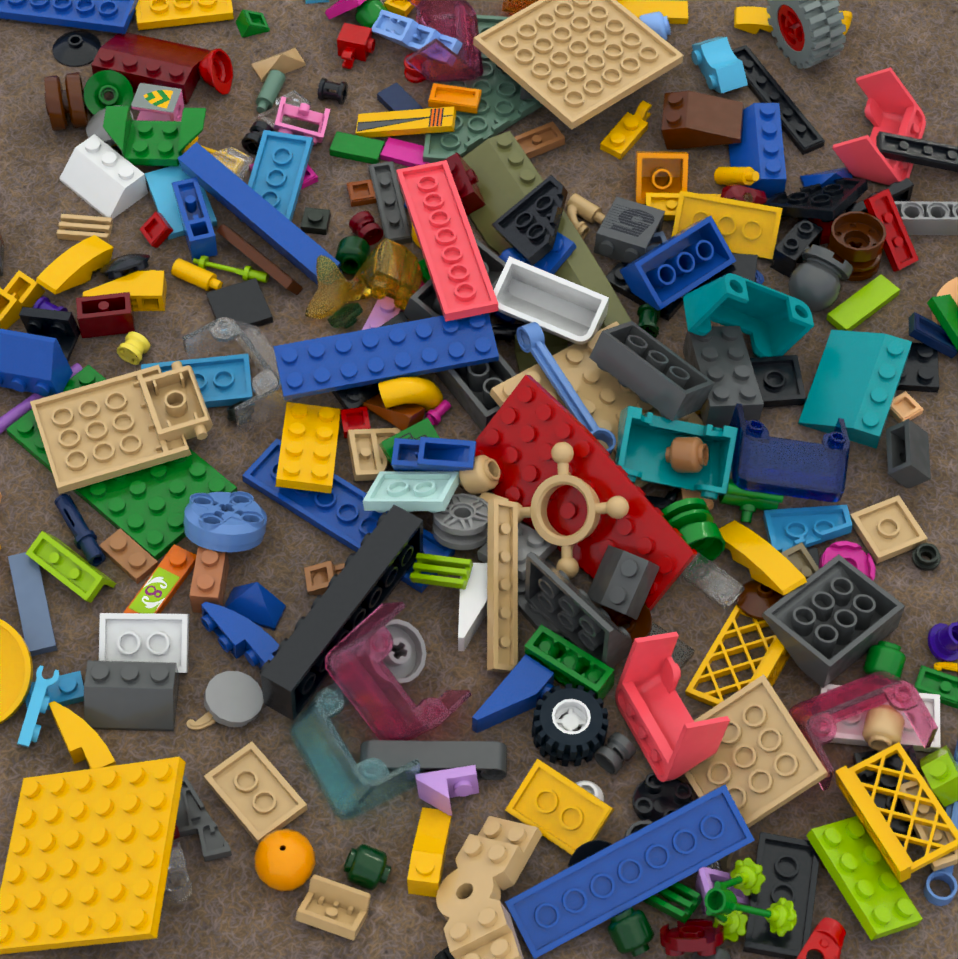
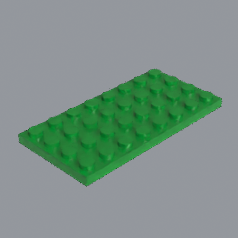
M88 364L69 379L63 392L107 379ZM31 409L6 429L7 434L52 472L34 413ZM190 449V456L73 491L117 529L121 528L154 559L159 560L174 544H178L186 537L183 523L184 511L192 494L232 493L237 491V487Z

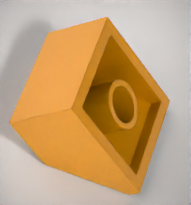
M636 151V202L645 204L646 193H680V190L687 192L689 154L687 152Z

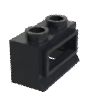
M806 218L801 222L798 221L775 247L774 262L770 267L790 278L791 273L795 270L796 263L804 262L802 253L807 245L811 247L812 244L820 246L823 228Z

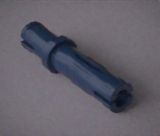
M62 494L58 496L54 503L75 538L74 544L78 549L82 550L89 564H92V566L102 564L106 557L97 543L95 532L88 528L70 495Z

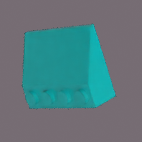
M831 330L798 424L877 449L910 353L912 341L884 333Z

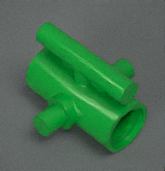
M748 466L747 477H744L743 480L729 478L727 493L719 495V502L721 504L739 506V511H742L740 522L751 523L752 514L756 513V509H777L779 503H782L784 498V492L780 491L779 486L760 483L758 467Z

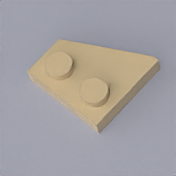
M399 428L348 430L347 440L354 481L375 480L380 471H386L389 460L379 444L401 432Z

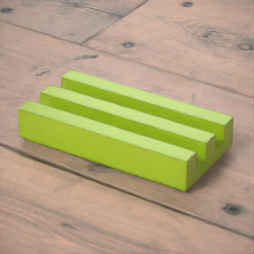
M417 553V563H414V572H411L409 577L411 582L466 589L473 567L471 559ZM423 571V572L437 573L438 575H443V576H448V575L462 576V579L451 578V577H443V576H435V575H427V574H421V572Z

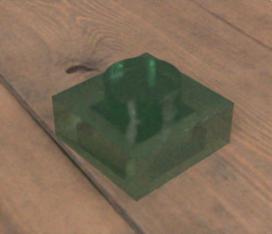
M359 303L345 304L327 320L333 328H348L357 322L358 319L356 317L363 312V309Z

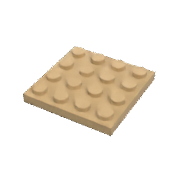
M764 674L694 720V722L728 716L730 722L717 752L686 772L685 776L698 797L722 785H726L748 828L830 775Z

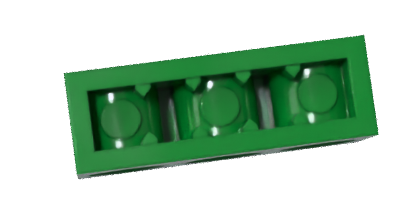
M542 624L524 646L525 654L554 672V680L564 686L565 684H572V688L578 689V685L584 686L585 692L588 693L591 689L596 693L595 699L601 698L602 700L614 686L613 668Z

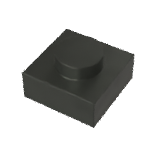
M305 207L301 230L304 233L327 235L331 217L330 210Z

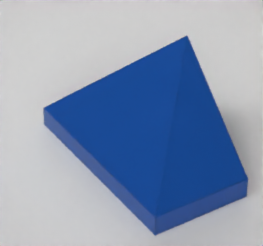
M847 167L800 176L803 187L820 183L821 188L829 184H835L834 180L853 178Z
M258 582L233 587L224 605L225 608L243 615L255 624L274 631L286 609V605Z

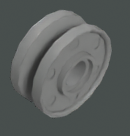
M453 494L445 511L433 513L432 532L434 538L441 545L455 550H472L483 546L487 542L488 503L484 499L471 494Z

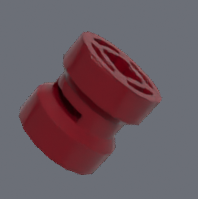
M361 211L351 218L349 228L355 235L366 240L369 246L378 243L383 237V230L375 223V219L369 211Z

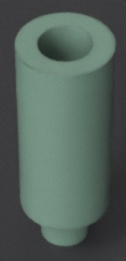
M271 70L256 99V110L258 113L265 114L267 110L272 109L286 80L285 75L281 71Z

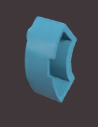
M715 37L692 44V61L695 65L699 66L710 90L714 89L718 93H725L748 85L743 62L734 55L727 37Z

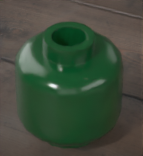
M358 236L343 238L338 244L335 259L341 264L338 268L347 274L362 273L369 263L370 246L366 240Z
M361 844L357 849L351 848L343 871L347 873V880L350 883L373 890L379 882L386 883L391 866L386 865L387 855L385 852L366 844Z
M630 907L610 918L611 923L607 930L618 952L622 954L631 952L632 956L636 957L650 949L647 943L653 939L654 931L643 911L633 910Z

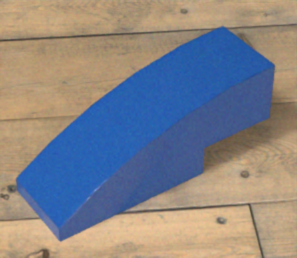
M420 437V440L395 438L391 465L394 471L473 470L477 442Z

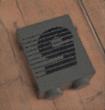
M616 197L596 233L594 253L630 264L646 254L654 234L662 231L665 211Z

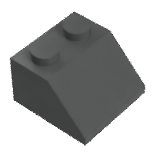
M608 545L587 594L591 601L637 620L660 567L644 558Z

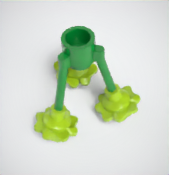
M750 857L745 858L744 861L741 859L736 860L735 868L730 872L732 879L724 882L716 881L714 884L715 888L710 889L705 895L706 914L714 916L715 922L713 927L717 928L719 924L723 925L724 940L736 942L739 936L746 934L745 925L748 917L742 914L743 912L765 917L770 923V932L777 933L779 937H783L787 931H792L797 923V914L794 910L793 902L787 901L786 898L781 897L777 903H772L770 908L765 910L737 903L735 894L727 889L733 886L735 889L741 890L745 896H749L752 893H760L761 885L766 880L762 874L763 867L755 864Z

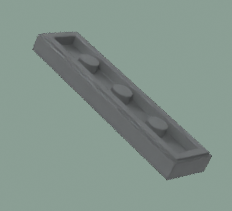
M393 161L368 165L386 246L412 243Z

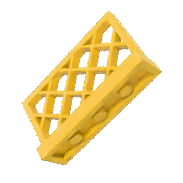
M736 604L686 688L685 695L715 707L724 701L722 695L741 690L763 674L773 687L790 654L776 635L764 637L761 628L769 626L765 620L752 618V624L738 628L736 620L739 615H747ZM757 630L760 639L745 644L742 634ZM737 636L741 645L725 650L724 640ZM763 646L766 651L765 655L752 660L748 650ZM744 652L747 662L732 666L729 656ZM724 658L728 667L712 672L710 667L712 661ZM751 668L752 678L738 682L735 673ZM731 674L734 684L719 688L715 679ZM710 680L715 689L706 693L696 690L699 683Z
M899 742L850 768H847L845 765L835 771L838 788L899 883L911 878V873L958 849L957 828ZM898 754L903 762L901 771L885 768V760ZM864 770L878 772L874 785L861 782L857 774ZM882 774L899 778L896 791L879 787ZM903 779L915 781L918 784L919 791L917 796L900 792ZM876 793L894 797L890 810L876 806L874 803ZM898 798L915 802L912 816L895 812ZM919 803L934 808L936 811L934 821L916 817ZM883 815H884V816H888V820H887V821L885 820V818L883 817ZM939 817L943 823L938 822ZM892 818L910 822L907 835L893 832L890 827ZM914 823L932 827L929 841L911 837ZM936 829L949 832L954 841L946 845L934 843L933 838ZM900 841H904V842H905V843H904V847L902 846V844L900 843ZM909 843L927 847L925 856L913 862L907 854Z

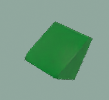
M242 9L236 20V25L242 38L269 32L270 30L263 13Z

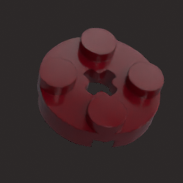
M688 919L685 924L677 921L676 928L669 929V924L661 927L660 941L661 945L665 947L666 955L680 956L685 952H697L700 956H711L716 954V947L724 943V928L721 924L715 928L713 927V921L706 919Z

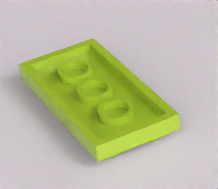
M857 816L816 827L808 832L806 837L871 941L914 927L923 920Z

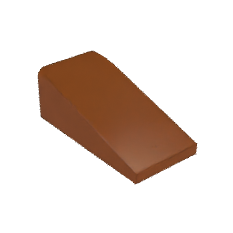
M381 394L374 396L363 404L364 407L367 406L368 410L402 431L422 421L426 408L418 404H403L386 409Z

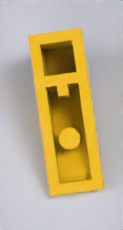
M156 270L136 271L84 291L82 297L130 292L133 311H165L167 292L164 271Z
M422 807L407 877L408 894L436 897L439 890L452 816L439 809Z

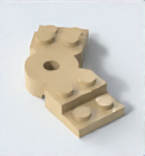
M489 816L478 836L469 834L455 858L458 869L451 872L442 881L436 895L437 907L447 920L443 929L450 953L455 959H524L511 916L500 902L501 889L504 891L515 885L542 836L538 827Z

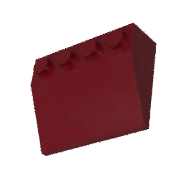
M128 32L126 34L118 33L100 47L91 67L93 75L103 70L121 73L130 82L133 93H136L140 83L182 89L184 104L187 105L201 77L199 63L212 50Z

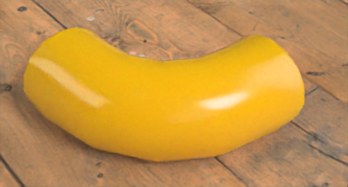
M399 377L378 383L386 409L403 404H418L426 408L425 411H429L430 409L434 410L443 401V394L439 387L429 379Z

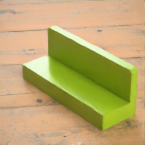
M41 531L25 553L87 602L91 603L104 584L112 588L117 584L95 566L89 564L86 559L57 537Z

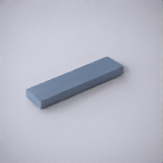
M24 552L8 556L24 640L32 657L56 651L57 646L40 565Z

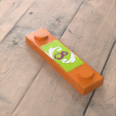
M174 544L123 613L160 614L193 570L196 554Z

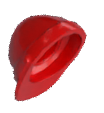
M213 49L200 61L199 72L208 85L215 87L220 94L227 95L231 89L233 78L232 63L224 50Z

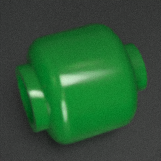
M366 0L360 6H357L355 18L360 26L372 28L374 22L379 17L381 9L388 10L380 0Z
M878 641L877 645L869 647L863 670L867 675L871 676L870 682L881 686H888L889 682L900 680L906 657L901 652L900 646L886 641Z

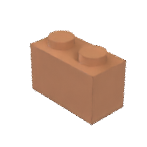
M198 546L189 594L194 613H202L201 604L204 602L223 606L229 571L227 552L213 551Z

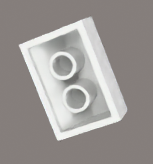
M95 134L75 147L60 176V181L101 215L112 219L148 194L145 174Z

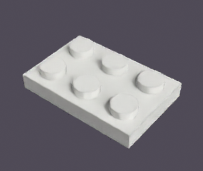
M100 613L99 661L176 663L179 673H188L189 614Z

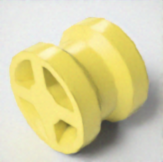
M131 331L126 335L125 343H121L118 346L117 353L124 361L138 365L142 360V354L147 353L151 345L143 335Z

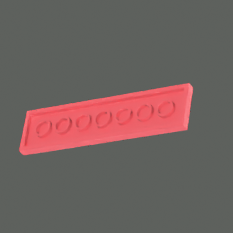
M447 160L397 169V179L445 322L499 311L497 298Z

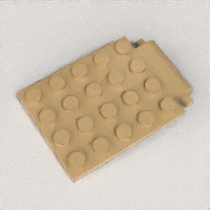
M175 361L171 364L172 370L162 373L160 366L155 365L30 401L58 493H65L190 456L191 451L187 439L197 437V439L203 440L207 438V432L213 426L192 367L190 365L183 367L180 361Z

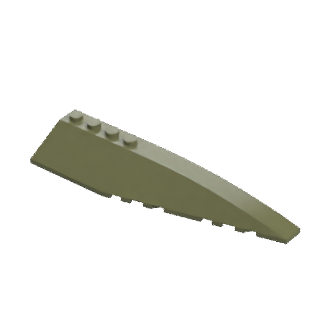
M511 131L485 140L463 157V160L469 165L470 169H473L479 180L477 186L486 204L468 216L487 246L493 251L496 250L499 254L505 249L513 247L494 229L492 224L544 181ZM563 210L557 232L573 241L576 249L554 275L609 297L607 315L599 330L616 321L620 325L630 322V317L608 279Z

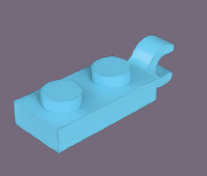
M40 665L38 667L35 686L17 745L29 747L30 742H37L42 726L36 724L39 712L46 713L50 696H46L45 692L48 686L55 684L58 680L59 670H55L53 677L47 680L42 677L44 666Z

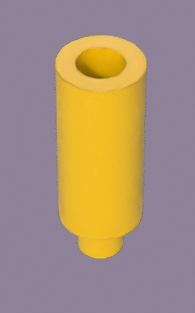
M718 167L715 170L714 179L718 185L737 184L750 186L754 181L759 180V173L754 171L752 167Z
M178 258L172 266L171 274L199 288L206 291L222 288L223 282L217 279L215 273Z

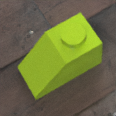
M946 745L920 759L921 769L932 791L944 807L958 801V765Z

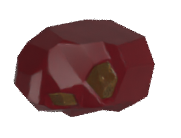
M737 184L725 186L721 193V198L761 205L767 201L764 191Z

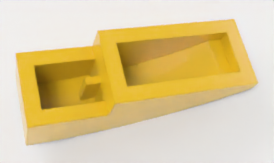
M95 235L84 239L55 259L37 277L36 283L56 295L91 280L93 271L103 268L111 261L114 247Z
M18 270L4 290L0 288V329L7 330L20 318L19 314L22 307L31 308L45 292L40 284L20 270Z
M55 701L48 703L74 764L86 759L90 769L116 765L107 745L90 725Z

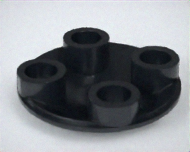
M126 254L119 256L107 263L100 270V273L108 276L109 279H115L123 276L124 270L133 268L134 271L145 269L149 267L148 260L150 255Z
M655 773L647 775L646 779L637 786L632 799L633 809L641 821L648 819L652 822L693 801L692 790L689 785L677 779L661 782Z

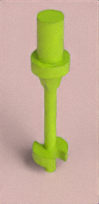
M205 255L201 256L200 259H193V263L198 264L203 269L211 267L242 275L243 281L256 278L259 282L267 283L269 279L268 273L254 270L252 266L246 265L244 269L209 262V257Z

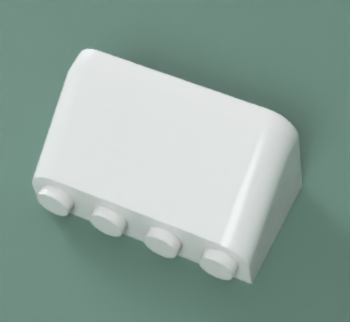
M510 256L494 288L498 301V312L527 324L536 322L542 330L579 345L586 344L601 328L608 311L609 297Z

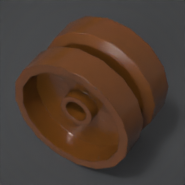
M80 72L66 74V90H63L61 79L57 75L44 77L45 103L53 131L66 130L68 126V113H70L72 125L75 128L86 127L88 125V116Z

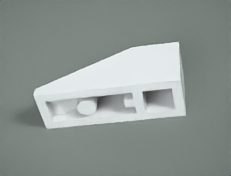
M473 563L466 589H460L458 651H465L487 615V563Z

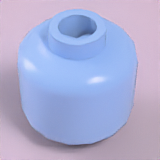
M652 12L639 17L642 22L664 40H667V36L671 35L668 17L663 16L661 12Z

